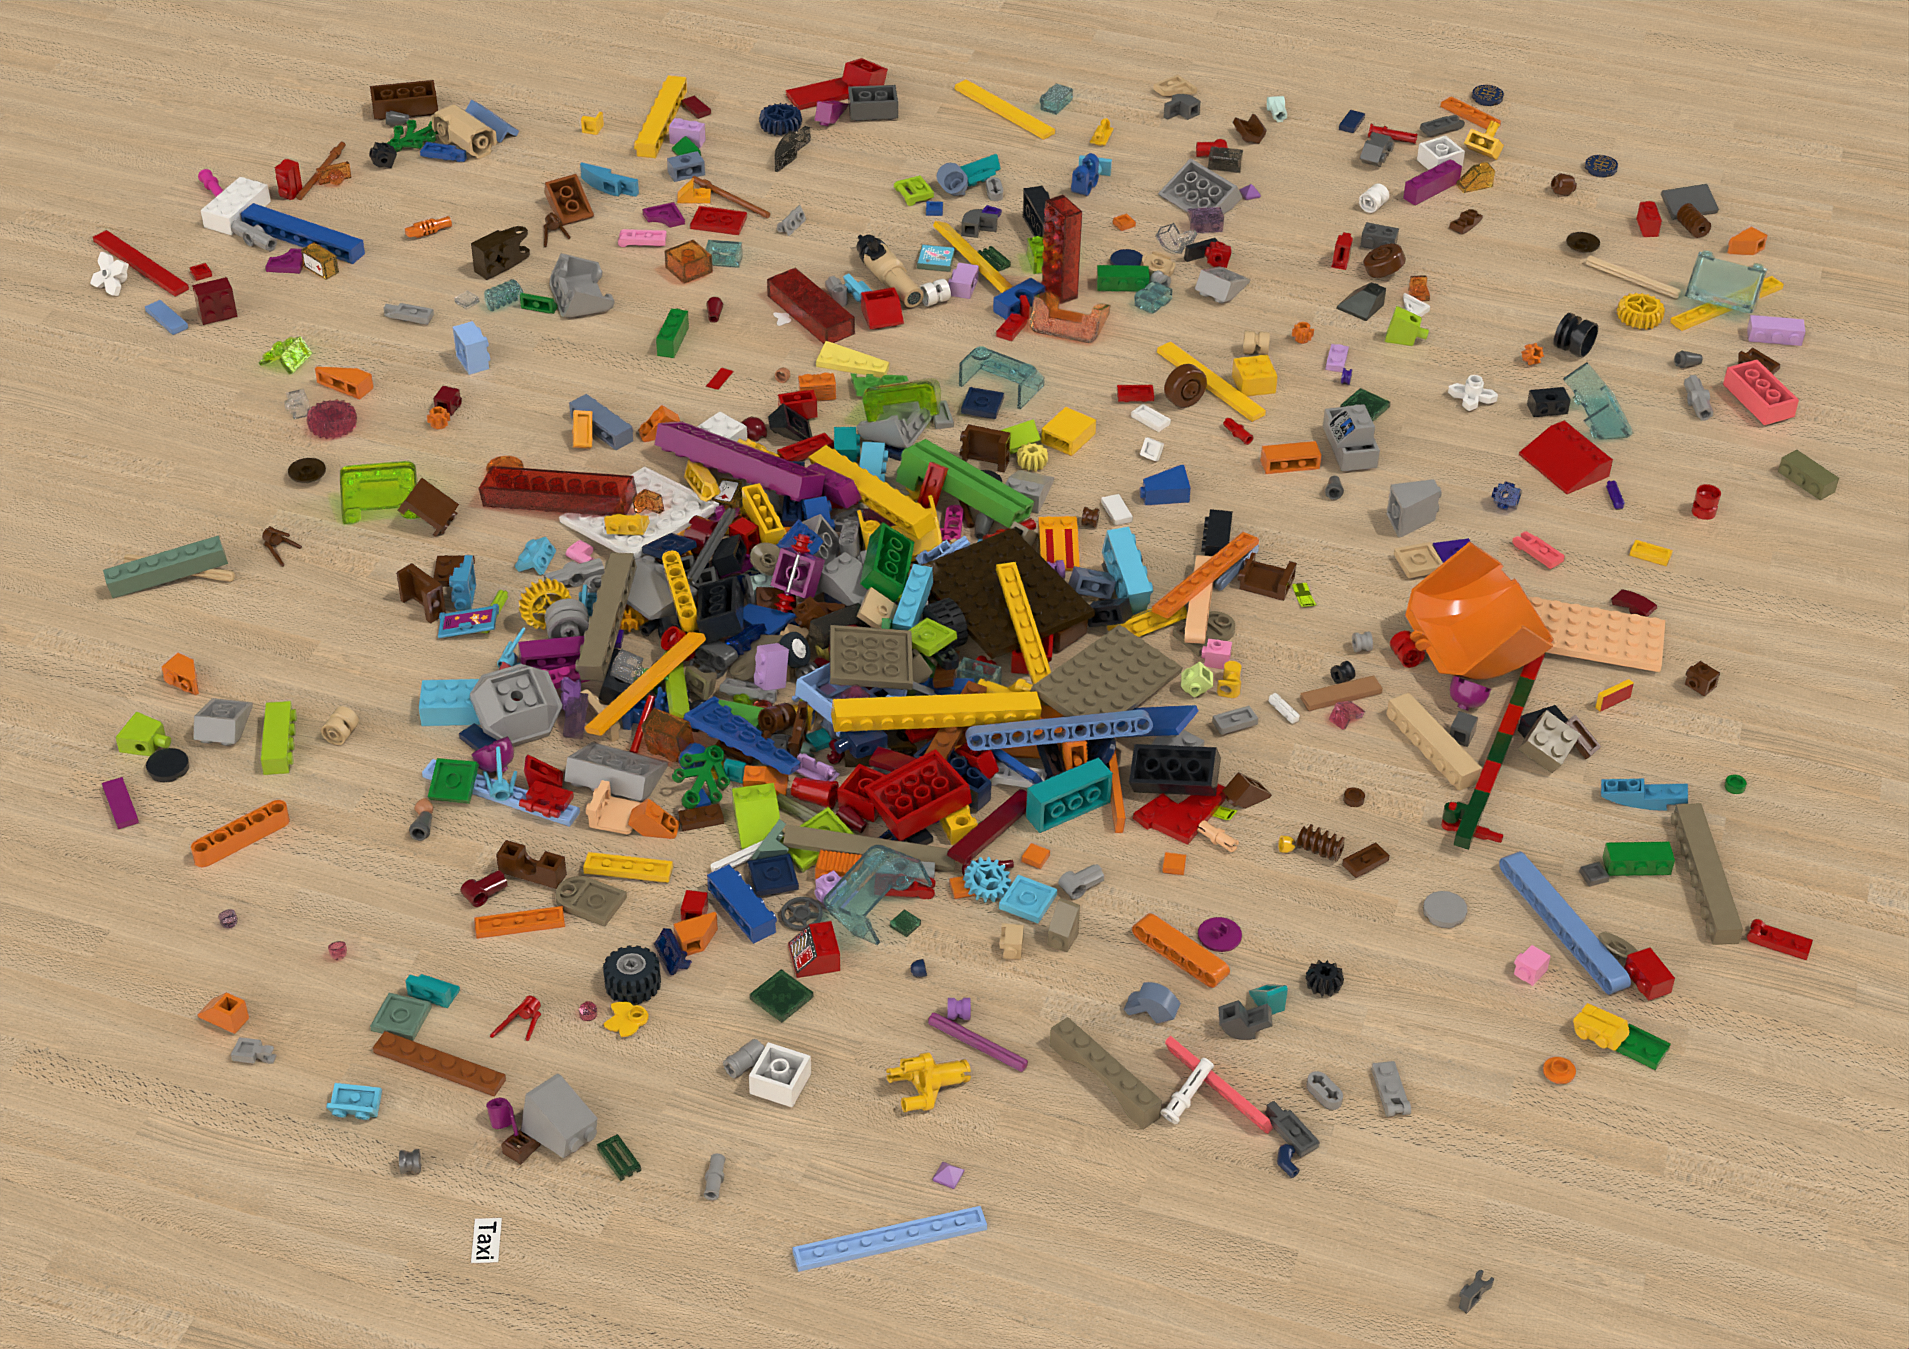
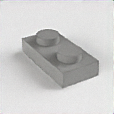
M1250 706L1214 715L1212 722L1219 733L1223 735L1258 725V717Z

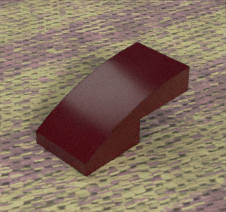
M1621 589L1611 598L1612 605L1627 607L1630 614L1648 617L1657 609V605L1654 602L1629 590Z

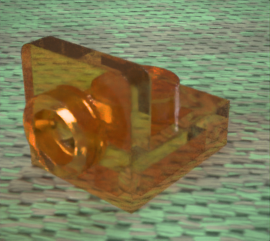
M1410 276L1409 294L1422 302L1430 301V293L1426 286L1427 276Z
M643 489L632 498L636 514H640L645 509L657 514L665 511L661 494Z

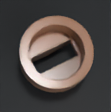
M785 367L779 368L775 372L776 380L780 383H785L790 378V371Z
M427 798L419 800L414 807L419 815L423 811L433 813V805Z

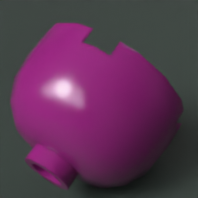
M1453 676L1449 689L1452 700L1458 703L1457 707L1469 711V708L1481 707L1486 703L1491 692L1490 688Z
M508 736L494 741L492 744L486 745L471 754L473 761L479 764V769L488 773L495 771L497 774L496 747L499 746L502 772L508 770L507 765L514 758V747Z

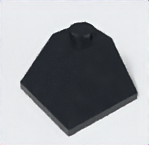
M784 403L768 416L769 427L774 433L798 442L813 437L809 421Z

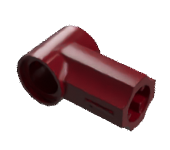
M498 870L478 881L475 879L467 880L461 886L460 892L472 906L480 907L487 902L490 895L504 889L508 884L504 874Z

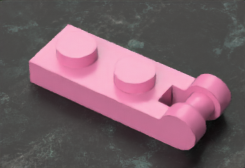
M623 229L619 234L618 245L620 247H626L627 245L665 246L667 231Z

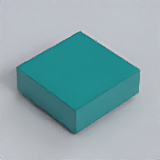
M824 728L805 735V740L815 747L816 752L828 748L829 742L832 740Z
M726 758L724 771L730 781L743 783L746 763Z

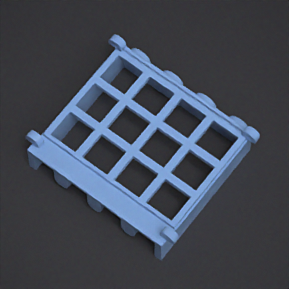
M830 663L797 679L795 695L792 696V700L798 702L801 698L832 723V698L839 694L844 695L847 699L854 698L847 690L855 686L846 685L841 687L830 684L836 691L828 695L820 690V687L828 683L830 684ZM856 686L864 693L855 698H866L868 696L876 698L877 696L874 693L882 689L889 693L886 697L906 696L907 689L874 687L868 690L864 686ZM836 732V735L840 738V732Z

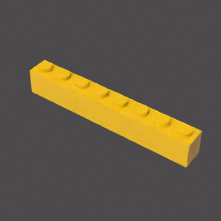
M668 75L666 81H663L662 89L659 90L658 97L655 98L654 106H651L650 114L647 115L646 122L643 123L642 131H639L638 139L634 142V149L637 151L638 157H657L669 131V125L674 120L680 108L681 100L686 95V77Z

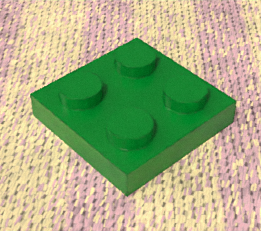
M437 758L428 798L435 801L470 804L479 764L476 761Z

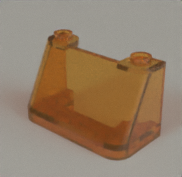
M1044 291L1034 296L1030 327L1036 333L1092 343L1098 338L1109 316L1111 305L1099 303L1093 307L1092 313L1089 315L1059 309L1058 296Z

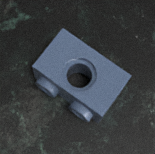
M698 151L667 158L668 173L674 182L691 179L693 176H704L705 161Z
M1074 566L1068 584L1078 594L1111 599L1116 581L1108 572Z

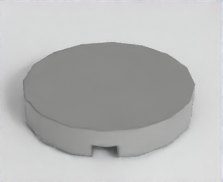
M1449 891L1433 892L1424 901L1423 914L1429 918V922L1441 928H1453L1456 924L1464 922L1467 916V904L1464 899Z

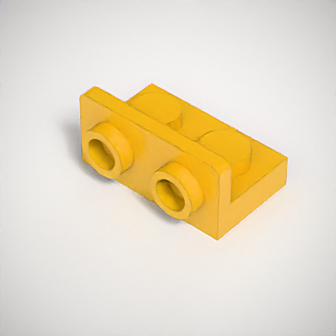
M616 514L605 516L604 518L607 534L644 535L650 523L649 516L639 514Z

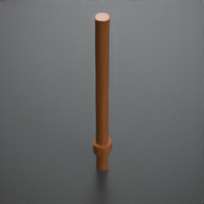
M343 141L330 151L328 158L296 195L298 200L304 198L331 163L341 155V151L346 146Z
M696 176L692 177L694 178V183L700 185L701 188L711 189L712 192L767 219L771 215L770 212L713 185L706 179H700Z

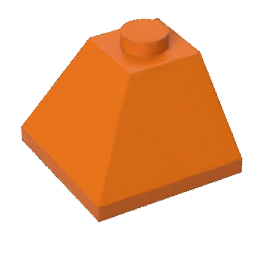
M745 765L743 787L774 783L776 796L779 794L786 796L789 775L780 773L774 767Z

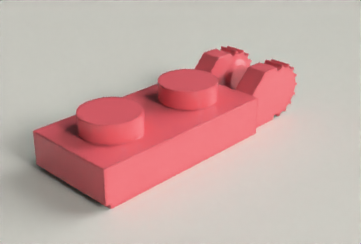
M1527 531L1521 533V538L1519 536L1513 538L1512 542L1515 547L1525 551L1550 569L1564 562L1565 556Z

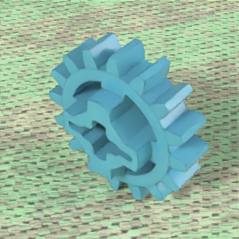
M979 857L977 862L973 860L970 866H967L963 880L966 881L964 887L970 888L969 895L976 894V900L982 897L984 903L987 902L988 898L995 902L997 897L1002 899L1004 893L1009 889L1011 879L1008 877L1010 872L1004 871L1005 865H998L999 860L996 859L994 862H991L990 857H988L986 861H983Z

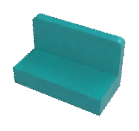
M409 974L405 980L408 996L431 1002L447 1009L460 991V987L424 974H420L419 977Z

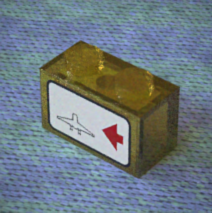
M315 242L301 249L303 266L325 280L339 273L337 256Z
M720 478L718 486L721 493L712 500L719 503V506L723 505L725 510L727 508L740 509L743 481Z

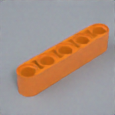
M283 800L271 801L195 840L191 844L195 865L201 868L208 867L287 826L290 818L286 802Z
M1152 913L1146 914L1132 927V932L1138 940L1210 988L1217 986L1230 974L1229 966L1222 959Z

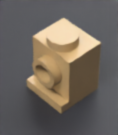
M1002 923L1000 949H1004L1003 958L1021 960L1024 925Z

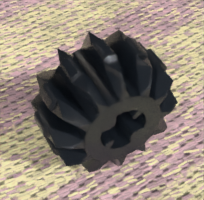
M1328 959L1325 963L1320 960L1316 964L1311 963L1306 972L1307 988L1312 989L1313 994L1320 993L1321 997L1324 994L1332 997L1333 993H1339L1344 983L1342 968H1337L1336 963L1330 964Z

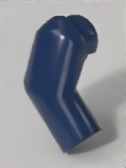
M1283 1144L1278 1149L1277 1164L1291 1178H1294L1300 1171L1291 1162L1292 1153H1295V1149L1292 1145Z

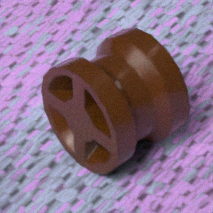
M1084 507L1081 525L1086 526L1090 524L1093 527H1097L1100 509L1095 508L1091 510L1088 507Z

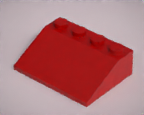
M1565 420L1548 427L1519 452L1523 459L1565 494H1570L1608 478L1613 462L1610 456Z
M936 749L864 786L866 794L886 826L899 841L972 803L969 784Z

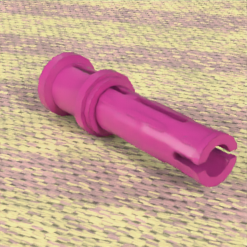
M203 169L199 172V181L204 183V187L207 190H211L215 197L224 191L219 186L218 179L213 176L209 169Z

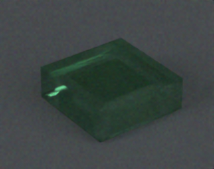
M905 909L890 921V927L905 937H908L921 925V919Z

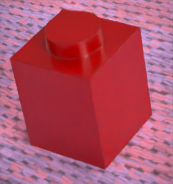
M686 890L680 909L681 921L707 914L709 908L708 892Z

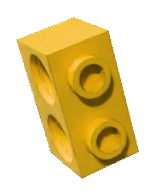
M968 805L939 820L951 845H955L978 825L976 818L971 816Z

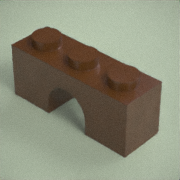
M505 840L496 854L498 870L509 876L557 889L558 885L567 875L565 856L545 851L540 860H535L528 855L525 845Z

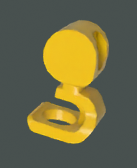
M1228 661L1224 664L1223 680H1218L1217 684L1218 696L1237 698L1240 695V663ZM1228 686L1231 688V691L1224 692L1220 687Z

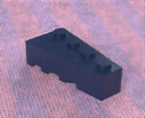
M932 740L917 751L913 757L917 759L923 756ZM954 748L947 762L969 784L972 803L968 806L979 811L991 800L992 782L975 766H970L968 760L963 755H958Z

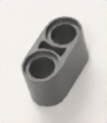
M719 640L703 643L695 651L699 661L720 671H724L738 659L737 651L732 646Z

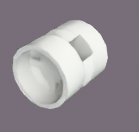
M1374 184L1360 196L1359 204L1361 208L1368 213L1375 212L1388 201L1389 191L1382 184Z
M943 278L933 283L922 284L919 287L924 293L922 302L927 307L937 302L948 301L951 298L949 284Z

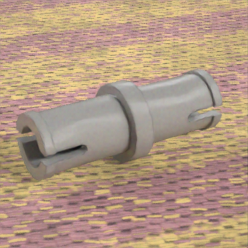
M716 1153L711 1155L709 1170L705 1174L707 1182L704 1197L708 1200L719 1198L720 1185L724 1181L723 1169L726 1160L722 1154Z

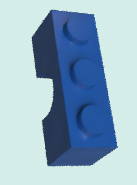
M1029 278L995 296L993 299V312L1005 320L1011 313L1020 314L1021 300L1019 297L1026 295L1030 306L1034 307L1045 301V286L1033 278Z

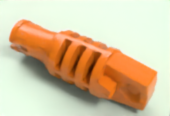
M449 216L437 220L433 218L413 223V226L405 228V234L408 237L415 236L416 238L431 235L432 233H437L439 229L451 227L452 222Z

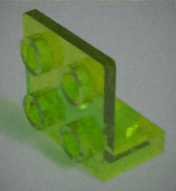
M301 336L289 337L284 342L277 341L272 345L273 349L262 355L263 358L259 361V364L262 366L279 360L287 373L291 374L312 354V351Z

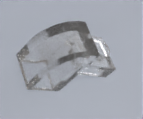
M1175 223L1160 227L1155 237L1165 251L1171 254H1182L1186 245L1193 244L1198 234L1195 229L1180 234Z

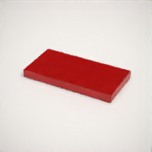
M840 77L786 90V96L799 110L817 106L818 101L848 99V87L851 86H848Z

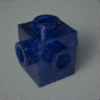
M1504 481V484L1499 483L1498 487H1494L1492 498H1494L1493 501L1497 504L1498 508L1508 510V507L1517 509L1522 490L1516 488L1515 484Z

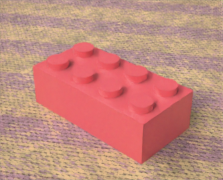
M1758 360L1727 367L1723 385L1763 425L1795 417L1799 399Z

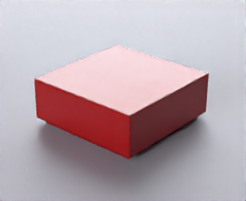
M206 263L189 267L190 273L196 281L212 277V271Z
M1021 295L1019 297L1021 300L1020 314L1029 319L1030 304L1026 295Z

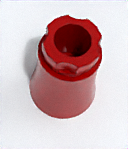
M795 777L790 793L794 798L825 808L829 807L832 810L838 799L837 789L839 784L837 781Z

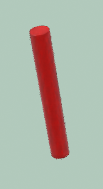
M648 695L629 752L638 753L655 702L654 696Z

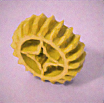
M1635 292L1634 294L1629 293L1628 296L1625 295L1620 299L1617 306V315L1622 323H1626V326L1647 330V328L1653 329L1654 326L1657 327L1662 322L1665 308L1660 299H1656L1655 296L1651 297L1649 294L1645 295Z
M547 577L544 582L542 579H538L536 584L531 582L532 586L530 588L525 587L526 593H521L522 599L518 600L521 617L528 625H532L536 629L540 627L544 630L546 628L544 615L552 603L562 599H572L569 590L565 588L562 582H558L554 578L550 580Z

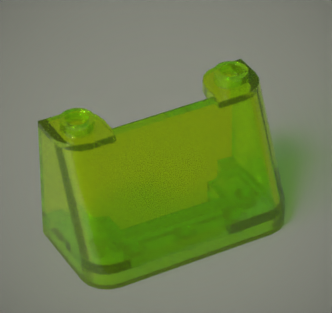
M934 378L878 384L869 387L863 393V405L868 423L877 421L878 415L884 414V406L918 401L919 408L928 409L930 416L940 414L941 388L939 381Z
M410 461L349 465L341 468L340 496L343 524L357 523L361 519V511L399 508L418 483L415 464ZM409 509L404 515L400 513L406 519L420 518Z

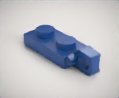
M426 142L420 151L422 157L456 160L457 162H465L467 159L466 150L457 149L453 145Z

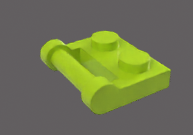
M921 175L894 183V189L901 193L908 206H913L918 201L934 198V191ZM906 187L913 193L912 195L907 192Z

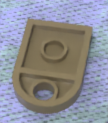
M1209 612L1205 644L1185 643L1186 623L1173 630V636L1197 656H1201L1203 646H1207L1208 639L1228 641L1234 636L1235 621L1231 616L1223 612Z
M759 634L732 664L730 673L733 678L741 681L752 678L756 667L755 656L757 654V646L780 644V640L784 635Z
M583 876L568 878L562 881L556 889L557 905L563 906L564 912L602 926L608 924L627 898L626 891ZM566 890H572V891H573L572 893H568V894H567V893H563V892L566 891Z

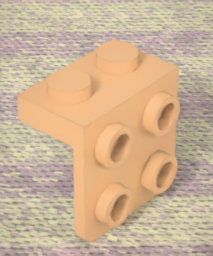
M601 780L599 787L595 788L591 803H588L586 807L589 827L630 834L633 830L628 825L631 811L641 802L611 797L610 782Z

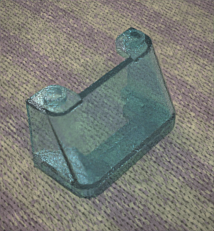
M1707 250L1699 252L1685 296L1737 311L1753 313L1757 307L1768 269L1758 263L1745 266L1717 259L1712 255L1713 252Z

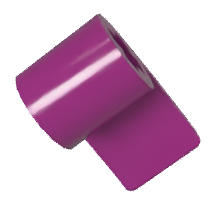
M501 1097L490 1100L486 1107L492 1128L503 1129L512 1125L514 1134L517 1136L518 1128L510 1102Z

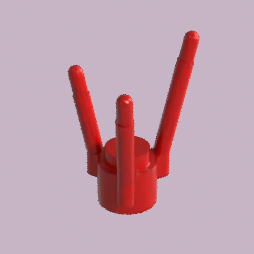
M526 996L522 1003L508 1015V1018L490 1034V1037L493 1038L519 1014L523 1019L532 1018L525 1038L526 1041H529L536 1022L541 1016V1013L538 1011L541 1007L539 1000L534 996Z

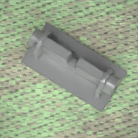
M798 205L782 222L777 224L779 232H786L790 236L806 220L801 205Z

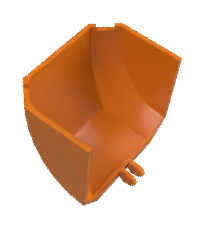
M1468 542L1412 588L1405 616L1414 630L1410 634V638L1416 642L1415 647L1419 651L1426 650L1439 673L1473 680H1489L1503 676L1535 660L1553 647L1551 642L1554 641V638L1515 578L1511 580L1502 571L1504 566L1497 559L1471 542Z

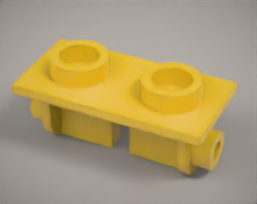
M1108 118L1101 120L1090 143L1099 146L1106 145L1114 128L1110 127Z

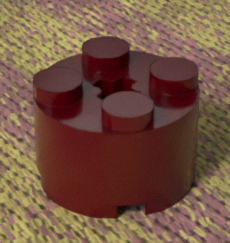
M695 515L689 521V524L692 525L689 530H685L683 537L696 541L697 547L692 549L691 553L698 556L718 522Z

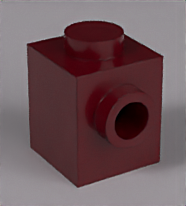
M442 386L433 398L434 407H443L447 410V413H450V416L462 404L459 389Z

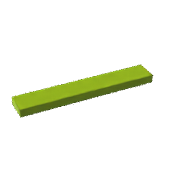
M681 662L667 675L669 679L665 680L670 717L687 725L688 723L684 722L683 718L685 713L690 710L683 662Z

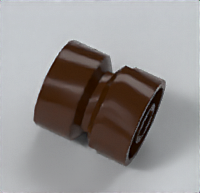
M785 702L764 708L759 712L758 724L763 732L768 730L771 734L790 729L795 723L796 711L791 704Z

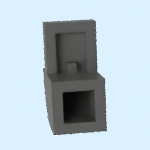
M1188 94L1172 95V100L1164 103L1163 117L1168 120L1181 115L1189 120L1200 115L1201 101Z
M973 209L966 212L962 219L961 236L978 238L980 231L997 232L998 214L982 213V209Z
M1237 1000L1218 1007L1219 1025L1232 1038L1239 1040L1255 1039V1032L1273 1026L1272 1011L1268 1004L1246 1010L1242 1003Z

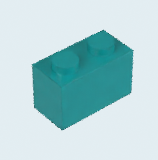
M834 427V449L842 456L845 455L850 461L857 463V457H860V434H856V427Z

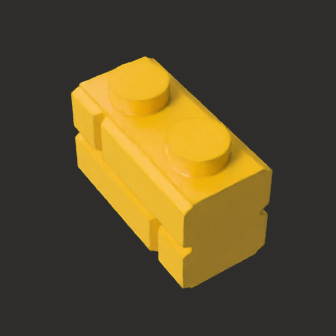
M1589 1003L1583 1007L1582 1011L1577 1014L1573 1021L1575 1033L1583 1040H1592L1601 1048L1607 1047L1616 1051L1621 1042L1629 1035L1627 1020Z

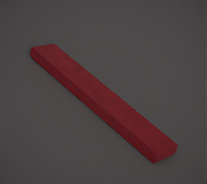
M1020 788L948 850L947 856L966 865L1026 813L1027 791Z

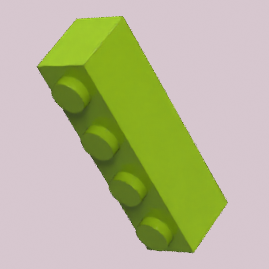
M291 701L266 703L261 751V764L264 775L287 774L290 771V765L294 763L291 750L295 749L292 736L296 735V727L293 722L297 721L296 709H292Z

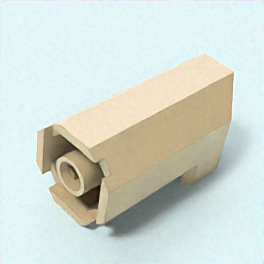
M453 104L435 112L431 116L432 128L434 132L438 131L439 135L437 137L441 142L446 145L455 143L478 159L490 155L492 145L495 146L497 143L496 131L458 105Z

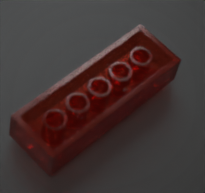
M1060 195L1045 200L1041 284L1045 286V291L1059 304H1063L1078 298L1082 211L1067 197Z
M796 267L767 279V296L823 344L825 341L835 343L855 334V317Z

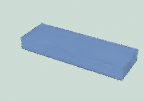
M161 300L145 306L146 312L172 335L188 329L187 322Z

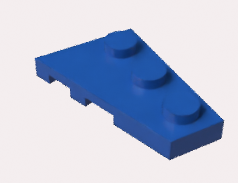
M798 519L776 545L779 548L791 547V545L797 542L794 536L805 534L810 536V540L813 541V543L808 544L807 548L811 550L808 554L814 555L819 551L824 541Z

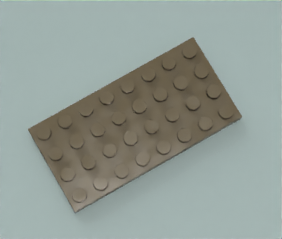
M1118 625L1034 684L1030 692L1037 691L1040 700L1065 717L1131 711L1177 677L1183 667L1166 657L1158 649L1144 642L1143 639L1128 631L1127 628ZM1100 723L1096 726V728L1101 729L1105 726V724Z

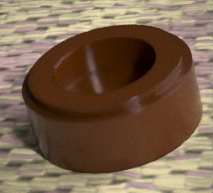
M1356 787L1348 788L1344 792V803L1350 807H1360L1364 804L1365 793Z

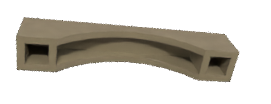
M1067 1017L1051 1027L1050 1047L1065 1060L1077 1062L1097 1075L1115 1095L1126 1115L1141 1129L1144 1130L1160 1119L1162 1100L1070 1018Z

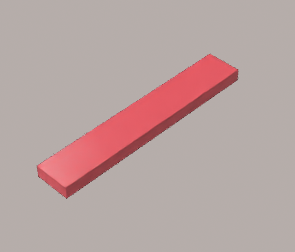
M1169 1036L1165 1041L1169 1052L1194 1071L1200 1060L1172 1036ZM1212 1070L1204 1079L1209 1086L1263 1132L1268 1134L1273 1129L1269 1118Z

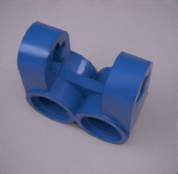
M1087 154L1082 161V166H1078L1073 171L1071 192L1088 196L1091 189L1096 187L1099 179V159L1095 154Z

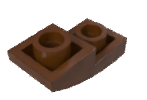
M1468 209L1461 212L1459 219L1450 222L1449 228L1460 234H1465L1482 220L1483 215L1474 209Z

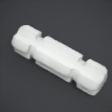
M1277 693L1269 696V703L1287 718L1291 724L1299 721L1300 715L1285 700L1281 699Z

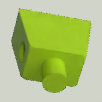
M1396 306L1386 333L1385 342L1413 346L1416 337L1426 340L1429 330L1420 327L1422 320L1420 316Z
M135 712L115 737L119 752L142 756H151L158 747L169 748L171 744V737L165 735L163 724L140 712Z

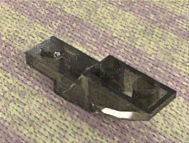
M804 126L796 133L789 131L780 140L775 150V172H779L797 158V151L811 141L810 127Z

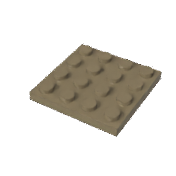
M830 625V684L912 690L911 631Z

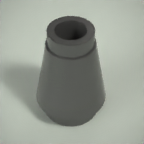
M391 110L386 112V125H390V127L405 125L409 120V115Z
M1683 350L1677 352L1674 357L1675 365L1680 368L1700 365L1703 360L1701 354Z
M1331 476L1326 486L1325 494L1330 499L1337 500L1343 495L1344 489L1338 476Z
M979 512L975 519L974 536L977 539L983 540V536L992 527L994 519Z
M427 811L421 812L410 825L409 831L413 839L422 841L429 837L432 823L431 813Z

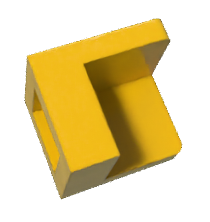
M599 112L596 117L583 116L581 118L582 133L598 135L604 126L603 112Z

